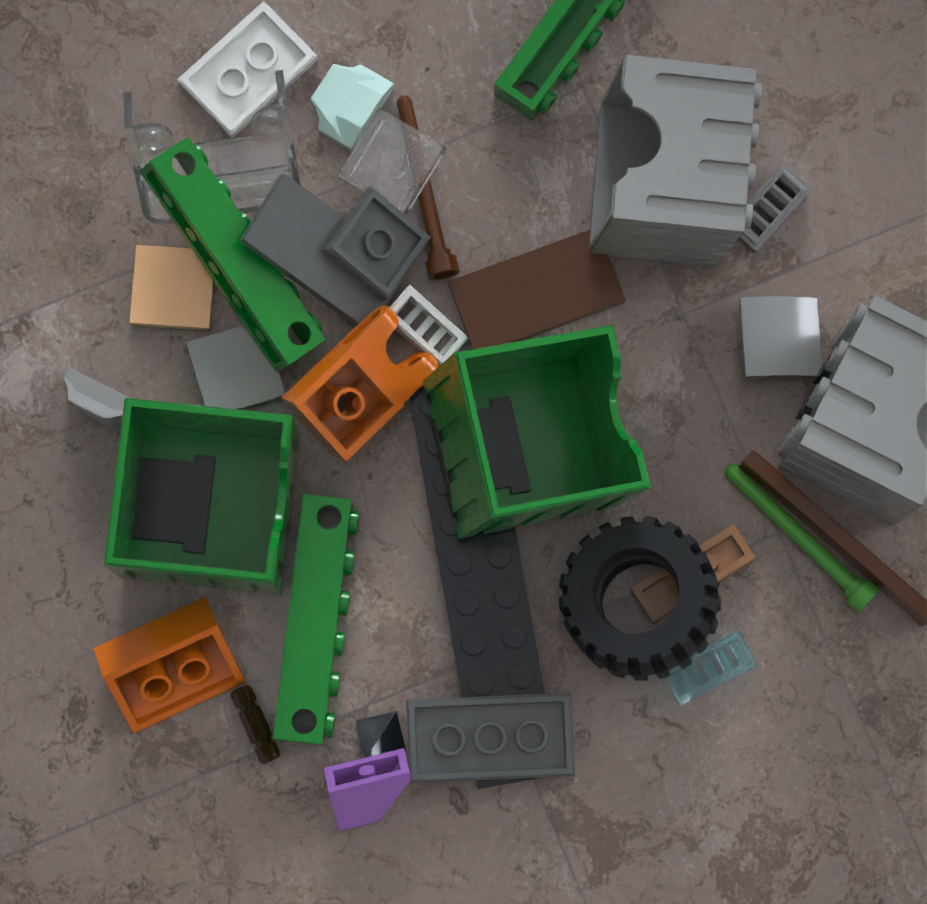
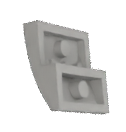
M788 296L740 297L739 315L744 379L782 377V380L816 378L822 366L817 298Z

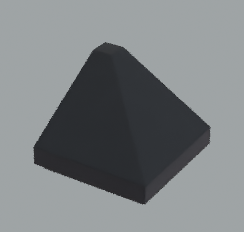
M397 711L357 720L365 758L402 748L406 751Z

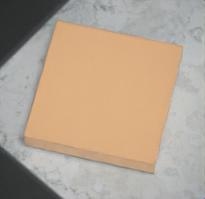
M136 245L129 320L131 326L211 331L215 282L192 248Z

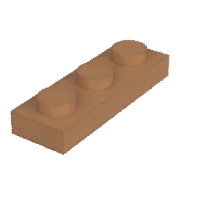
M734 524L699 545L708 557L718 584L756 560V556ZM664 568L631 588V592L652 624L671 614L676 607L678 588L674 578Z

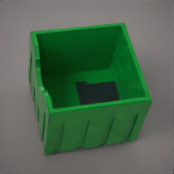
M613 325L455 352L423 380L425 392L431 396L432 404L429 406L452 512H457L459 523L455 525L458 539L472 537L482 530L484 534L511 529L520 523L523 527L548 522L557 516L560 519L584 515L595 509L598 512L610 510L651 488L643 452L637 445L636 438L632 439L628 436L619 416L617 387L619 380L622 378L620 373L621 357Z
M125 398L104 566L123 579L134 580L135 576H141L146 581L175 584V580H181L189 586L215 588V584L224 585L228 590L256 592L257 588L264 589L267 594L282 595L283 580L280 577V570L285 569L288 544L285 530L290 527L292 509L290 489H294L297 466L294 449L299 448L300 434L293 415Z

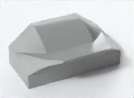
M68 367L63 377L68 390V401L75 405L78 412L112 429L120 428L124 399L130 397Z

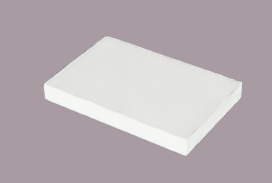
M263 1L182 74L177 81L206 113L233 138L316 63L318 56Z

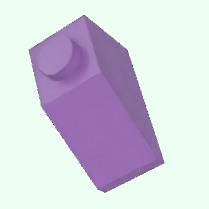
M404 748L324 768L328 793L339 831L360 828L366 824L381 820L412 779Z

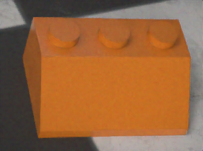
M206 597L93 648L102 677L133 733L245 683L243 674L225 634Z

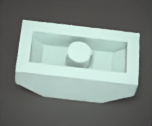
M333 64L310 99L319 117V133L352 153L393 91L394 83L361 64L355 67Z

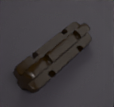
M244 685L233 690L231 698L235 707L241 711L239 716L251 744L255 743L257 747L254 750L259 762L266 764L279 758L280 751L276 742L270 738L272 733L260 706L254 702L257 699L252 687Z

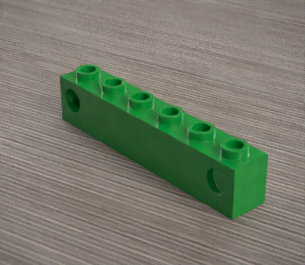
M555 0L495 82L494 96L530 121H533L539 112L545 115L558 96L554 93L561 81L567 84L573 78L580 66L577 59L584 50L590 53L603 34L599 29L607 18L610 21H614L622 10L625 1ZM523 84H532L538 89V92L531 100L517 90L518 87Z
M187 137L149 161L139 172L273 369L278 372L326 340L321 333L322 326L315 315L307 312L300 302L296 286L289 279H285L279 270L239 242L251 220L245 213L239 212L230 199L231 193L228 186L223 180L216 178L207 165L208 159L202 148L197 144H193L190 138ZM176 158L187 176L175 172L172 166V159ZM289 326L302 345H296L290 341L288 337Z
M303 494L273 733V739L276 741L324 746L325 737H333L335 713H328L330 696H338L340 672H333L335 655H343L345 632L338 631L340 615L347 616L350 598V591H343L345 574L352 575L355 551L348 550L350 534L357 535L360 511L353 510L352 499ZM320 510L340 511L341 521L339 525L333 529L322 528L318 524ZM303 709L310 710L316 716V726L307 734L298 733L293 728L295 713Z

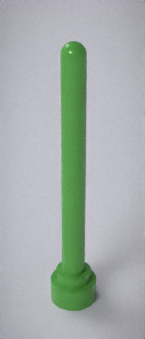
M731 464L726 468V476L845 589L843 594L848 598L846 602L857 613L880 591L870 579L865 581L861 576L856 578L738 465Z

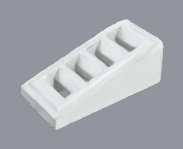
M411 285L404 286L388 304L399 319L398 327L395 331L421 352L430 353L437 360L438 366L445 362L453 353L457 352L469 339ZM408 302L412 303L414 307L401 319L397 314ZM423 312L427 317L414 331L410 324ZM435 322L440 327L426 342L422 336ZM447 332L452 338L440 352L436 351L434 346Z

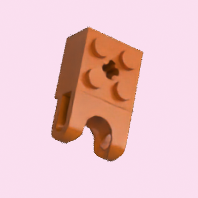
M389 306L377 307L281 397L334 457L346 462L405 406L403 403L424 384L423 380L438 368L437 360L430 353L421 351L413 353L398 364L390 361L386 353V342L398 327L399 319ZM342 394L346 395L343 398L346 404L343 409L337 406L338 399Z

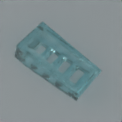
M738 629L710 643L702 654L696 651L690 657L692 663L685 670L695 688L691 685L680 665L670 669L671 675L667 676L666 679L679 703L684 705L755 668L758 664ZM728 644L740 664L735 668L724 649ZM713 652L725 672L721 675L710 656ZM698 660L709 678L707 682L704 681L695 664Z

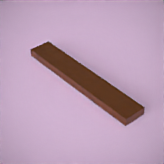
M752 450L739 465L742 470L864 577L870 579L922 627L927 625V600L760 454Z

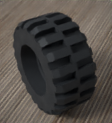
M633 516L621 518V525L612 528L609 522L599 526L601 534L594 539L587 534L579 542L582 550L578 555L571 552L566 561L569 571L567 574H561L559 587L563 591V596L558 598L559 608L564 615L565 620L563 623L568 633L592 663L600 669L603 667L608 669L612 675L620 678L630 675L635 681H647L648 675L657 674L659 679L670 676V669L678 665L683 670L692 663L690 657L696 651L702 654L709 644L706 639L709 633L715 634L719 623L716 618L717 612L721 611V598L718 593L719 584L706 553L701 550L698 542L690 534L684 535L679 526L671 522L662 525L655 517L645 516L643 522H636ZM646 564L664 568L674 578L678 588V601L669 618L657 628L643 633H625L613 627L607 620L602 606L603 597L610 582L619 573L633 566Z

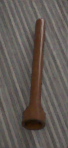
M403 95L397 99V108L425 230L431 236L428 241L431 252L427 254L428 260L425 262L430 280H442L457 275L460 270L456 255H453L451 249L446 248L413 103L409 96Z

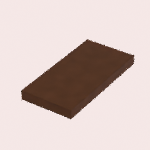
M591 229L448 281V286L472 349L522 341L625 303L626 299L609 256L589 251Z

